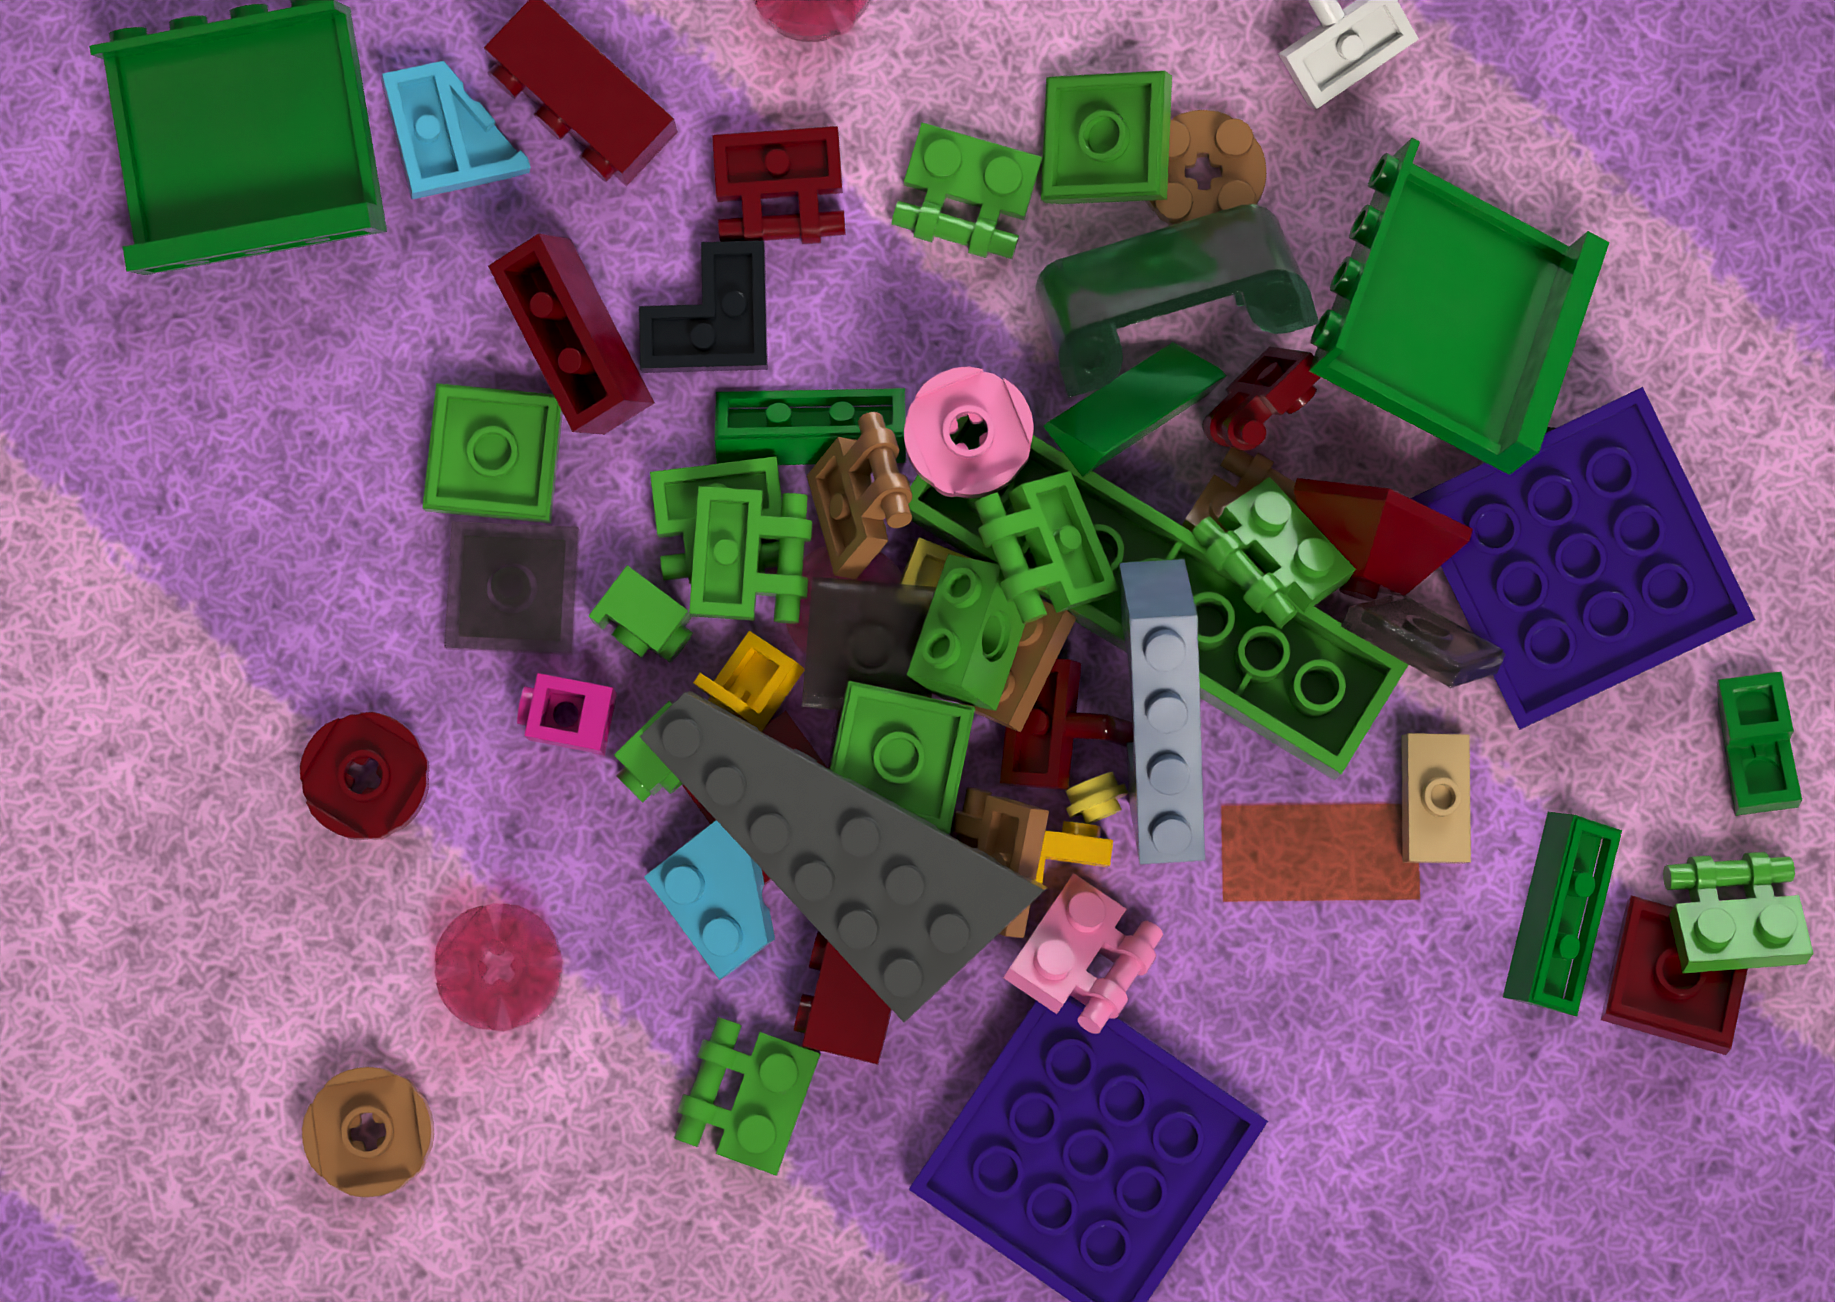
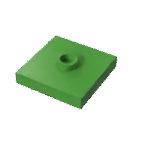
M1166 71L1046 77L1041 200L1046 204L1167 200L1172 75Z
M436 383L423 499L424 511L551 523L563 412L554 395Z
M848 681L829 770L844 778L852 779L934 824L938 830L949 834L975 707Z

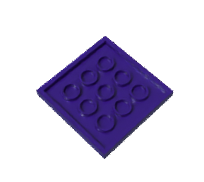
M1643 387L1545 433L1539 453L1510 475L1487 463H1483L1410 498L1473 529L1470 541L1444 562L1441 567L1519 730L1756 620Z
M1069 995L1057 1014L1036 1000L908 1190L1071 1302H1148L1268 1123V1120L1120 1019H1108L1100 1033L1094 1034L1088 1032L1079 1024L1078 1017L1086 1006L1071 995Z

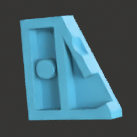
M444 61L382 74L381 83L411 200L530 173L531 167L526 155L521 150L519 152L516 151L497 129L494 118L480 102L471 99L465 92L461 80Z
M717 820L644 876L719 980L728 976L775 940L770 909L765 905L762 898L764 886L762 869Z

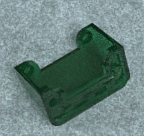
M1255 204L1235 206L1057 259L1046 265L1039 274L1035 285L1036 299L1062 388L1068 398L1100 389L1110 384L1119 374L1123 363V354L1117 329L1233 295L1235 305L1246 306V310L1253 323L1262 330L1273 334L1290 333L1319 324L1311 292L1281 225L1272 212L1265 207Z

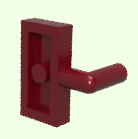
M1056 659L1021 733L1009 727L1005 728L1000 775L1001 784L1016 787L1068 790L1074 738L1100 739L1127 747L1126 743L1133 742L1132 722L1108 714L1076 712L1081 672L1080 662L1071 659Z

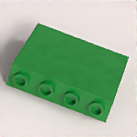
M290 0V8L269 12L266 4L244 5L229 10L231 19L208 23L206 16L181 17L169 21V31L147 34V28L145 27L123 28L109 32L110 42L89 46L90 54L104 59L134 240V245L123 246L127 272L150 275L387 232L350 7L335 0Z
M1411 138L1393 156L1385 153L1376 164L1370 176L1368 187L1375 190L1370 205L1367 204L1363 207L1350 230L1349 238L1356 243L1351 257L1348 256L1343 260L1332 279L1330 291L1337 295L1332 309L1324 312L1313 331L1311 344L1317 346V350L1309 371L1510 475L1540 451L1610 242L1589 231L1571 246L1554 239L1413 164L1420 141Z

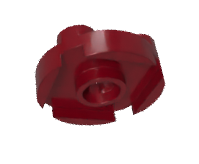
M362 712L360 714H350L342 719L337 718L326 723L313 735L301 758L300 780L302 781L303 794L307 800L306 804L311 814L328 830L353 840H381L405 828L420 812L428 795L430 768L428 758L419 740L407 727L384 714ZM370 759L377 761L379 766L377 767L376 774L382 779L380 785L375 790L367 787L363 790L362 794L355 793L352 790L355 779L348 774L350 767L354 763L365 766Z

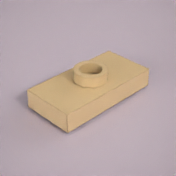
M1407 733L1401 735L1402 862L1470 863V735Z

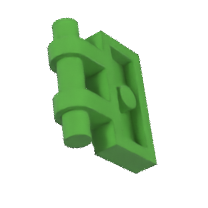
M922 122L904 179V186L927 192L922 207L898 201L891 224L915 231L914 237L921 240L933 242L934 237L968 246V253L987 258L988 253L1013 259L1019 235L996 229L1000 214L1025 220L1042 163V157ZM946 198L981 208L977 222L974 223L943 214L942 210Z
M777 457L650 472L658 537L683 535L685 553L660 556L664 581L688 578L689 584H691L698 486L763 490L762 516L781 517L782 495ZM760 538L758 573H765V568L777 567L779 542L762 543Z
M1071 471L1021 484L1010 491L1008 496L1014 508V514H1006L998 493L985 496L974 502L983 526L978 528L985 548L992 547L1005 578L1000 583L1007 602H1015L1023 624L1047 615L1039 591L1047 589L1055 611L1058 613L1104 599L1119 590ZM1025 535L1037 568L1029 570L1017 537Z
M1270 477L1224 508L1218 521L1228 532H1225L1211 516L1202 520L1192 531V535L1207 550L1204 557L1217 571L1225 569L1246 592L1243 599L1256 613L1264 611L1279 628L1290 621L1298 611L1285 597L1286 594L1305 613L1346 584L1356 570ZM1246 553H1249L1267 573L1266 575L1252 562Z
M698 486L689 609L691 617L755 621L756 595L775 597L774 622L799 623L801 599L807 598L809 580L806 577H802L805 542L811 541L813 523L811 520L806 519L807 495L798 493L782 494L781 517L762 516L763 490ZM760 538L779 540L777 574L758 573Z
M1766 852L1745 853L1741 860L1714 861L1709 855L1689 857L1685 864L1664 866L1663 881L1667 890L1688 889L1691 903L1675 904L1669 914L1682 973L1805 965L1808 963L1814 952L1800 896L1775 897L1772 883L1792 882L1794 880L1795 867L1791 857L1769 858ZM1744 886L1746 899L1719 901L1716 887Z
M718 1017L710 1040L703 1039L697 1057L702 1059L690 1095L683 1094L677 1112L682 1114L674 1139L698 1147L706 1123L725 1129L716 1152L717 1155L777 1176L821 1054L760 1032L752 1055L749 1056L733 1050L742 1025ZM726 1068L744 1074L731 1111L714 1105Z

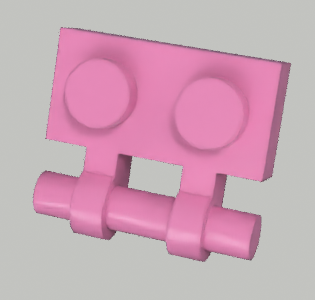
M1073 873L1003 978L1056 1014L1069 995H1071L1086 1006L1078 1017L1081 1027L1090 1033L1098 1034L1108 1019L1117 1018L1127 1004L1128 997L1126 992L1136 976L1146 974L1155 961L1156 953L1154 949L1163 937V932L1154 923L1142 921L1133 935H1124L1115 929V926L1127 909ZM1098 952L1114 962L1105 978H1096L1086 971Z

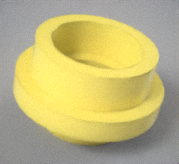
M1108 772L1068 789L1066 794L1071 805L1066 810L1069 818L1082 815L1085 823L1091 824L1118 813L1122 810L1118 799L1128 794L1126 785H1118L1114 773Z

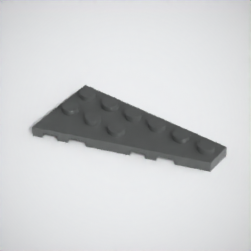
M692 691L684 692L639 736L903 1022L912 1017L1048 888L1032 878L1024 877L998 863L995 858L983 851L971 848L938 830L934 824L852 779L844 778L818 764L817 760L797 749L793 750L758 731V728Z

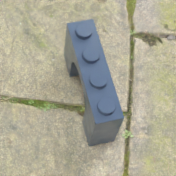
M1185 560L1119 563L1121 618L1128 658L1133 724V742L1126 743L1128 793L1139 865L1205 861L1197 612Z

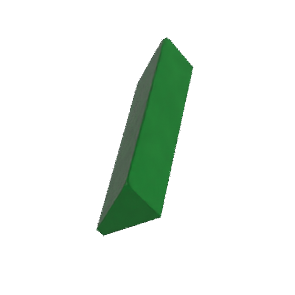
M1172 342L1059 414L1043 427L1081 476L1084 477L1203 399L1227 375L1219 367Z
M905 388L716 392V462L719 464L777 457L778 465H816L838 437L858 440L861 436L858 425L859 418L869 412H878L883 416L886 428L892 430L895 434L899 447V454L895 459L896 463H906L904 426L906 422ZM867 405H893V406H878V407H853V406H867ZM831 406V407H823V408H790V407ZM757 407H768L767 409H729V408H757Z
M1547 813L1503 998L1577 1017L1622 830L1574 814ZM1601 839H1603V840H1602V844H1601V848H1600V852H1599V856H1598V861H1597V865H1596L1594 877H1593V872H1594V868H1595V864H1596V859H1597V855H1598V851H1599ZM1587 897H1589V898H1588V902H1587V906H1586V910H1585V914H1584V918H1583V922H1582V927H1581L1579 939H1578V934H1579V930H1580V925H1581V921H1582V917H1583V913H1584V909H1585ZM1572 959H1573V964H1572V968H1571V972H1570V976H1569V980H1568V984H1567V988H1566V992H1565V997H1564V999H1563V995H1564V991H1565V987H1566V983H1567V979H1568V975H1569V971H1570V967H1571V962H1572Z

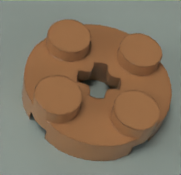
M1212 110L1189 111L1171 119L1167 200L1146 201L1151 210L1157 214L1160 220L1169 224V227L1192 237H1214L1225 234L1248 218L1262 197L1267 172L1263 150L1255 139L1252 129L1241 119L1232 118L1225 113ZM1201 157L1209 158L1210 166L1220 168L1221 177L1213 178L1210 183V189L1207 190L1198 189L1196 179L1186 178L1185 169L1195 167L1197 158Z
M375 1067L350 1069L330 1079L324 1085V1088L316 1094L313 1103L309 1105L302 1124L303 1147L311 1167L329 1185L338 1188V1190L350 1196L356 1197L382 1196L403 1188L423 1170L434 1141L433 1116L425 1097L409 1079L387 1069ZM366 1113H372L375 1123H384L386 1128V1136L377 1139V1149L373 1151H366L363 1141H353L351 1137V1129L361 1126V1115Z

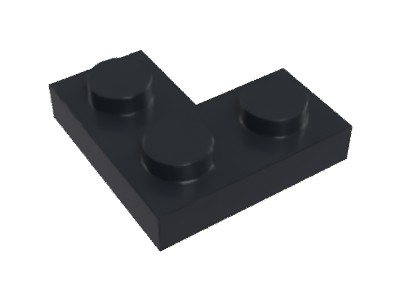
M701 242L702 304L639 306L641 372L768 370L765 242Z

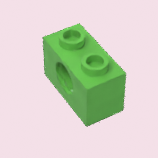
M948 554L907 672L909 677L941 699L994 711L997 710L1025 627L1015 602H1007L1000 585L1005 578L999 564Z

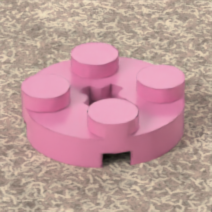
M970 366L952 368L929 379L915 396V400L909 407L904 426L906 452L913 468L922 480L933 486L943 496H957L967 499L985 497L1008 486L1027 464L1034 433L1032 414L1022 393L1006 379L1003 378L1002 380L995 374L983 372V369ZM968 416L972 424H980L982 422L985 424L987 432L979 437L980 447L969 450L965 443L956 445L953 443L950 435L958 431L957 420L959 418Z

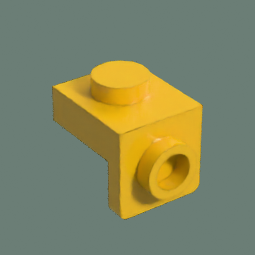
M748 631L714 681L699 673L693 684L710 696L708 701L754 725L762 732L805 669L795 660L751 631Z
M1063 821L1062 832L1045 830L1035 881L1042 884L1045 859L1108 868L1111 862L1113 840L1100 838L1101 826Z

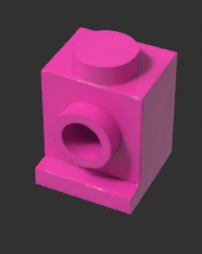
M537 673L534 688L526 686L523 688L518 708L517 724L526 725L524 736L529 741L605 756L617 692L613 687ZM572 704L577 707L578 719L572 726L562 727L556 723L555 712L559 706Z

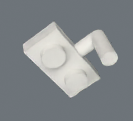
M1308 0L1321 25L1278 54L1307 105L1318 109L1419 40L1397 0H1356L1343 10L1337 0Z

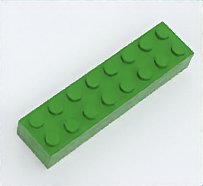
M968 416L959 418L957 420L958 431L950 435L955 445L965 443L969 450L980 447L979 437L987 432L985 424L983 422L972 424ZM1033 435L1027 464L1013 482L996 492L999 494L1006 514L1015 513L1008 496L1010 491L1021 484L1071 471L1119 587L1117 592L1104 599L1068 609L1067 611L1076 617L1075 622L1127 653L1121 618L1119 563L1184 559L1197 612L1200 698L1335 781L1345 770L1409 664L1314 606L1303 613L1287 594L1285 597L1298 611L1290 621L1279 628L1264 611L1256 613L1243 599L1246 592L1225 569L1217 571L1204 557L1207 550L1192 535L1190 530L1093 471L1082 477L1064 453ZM917 475L910 486L912 491V500L909 503L912 514L911 521L972 559L999 564L992 547L985 548L978 528L983 526L974 502L983 497L967 499L957 496H943ZM1025 535L1017 537L1029 570L1037 568ZM1047 589L1039 591L1041 600L1052 604Z

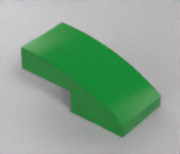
M1782 671L1718 679V706L1735 816L1799 808L1802 802V795L1790 742L1794 729Z

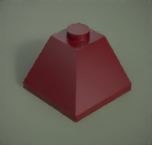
M1297 478L1293 489L1298 508L1356 569L1349 581L1339 588V591L1365 601L1375 602L1378 593L1406 596L1470 541L1473 531L1472 528L1390 488Z

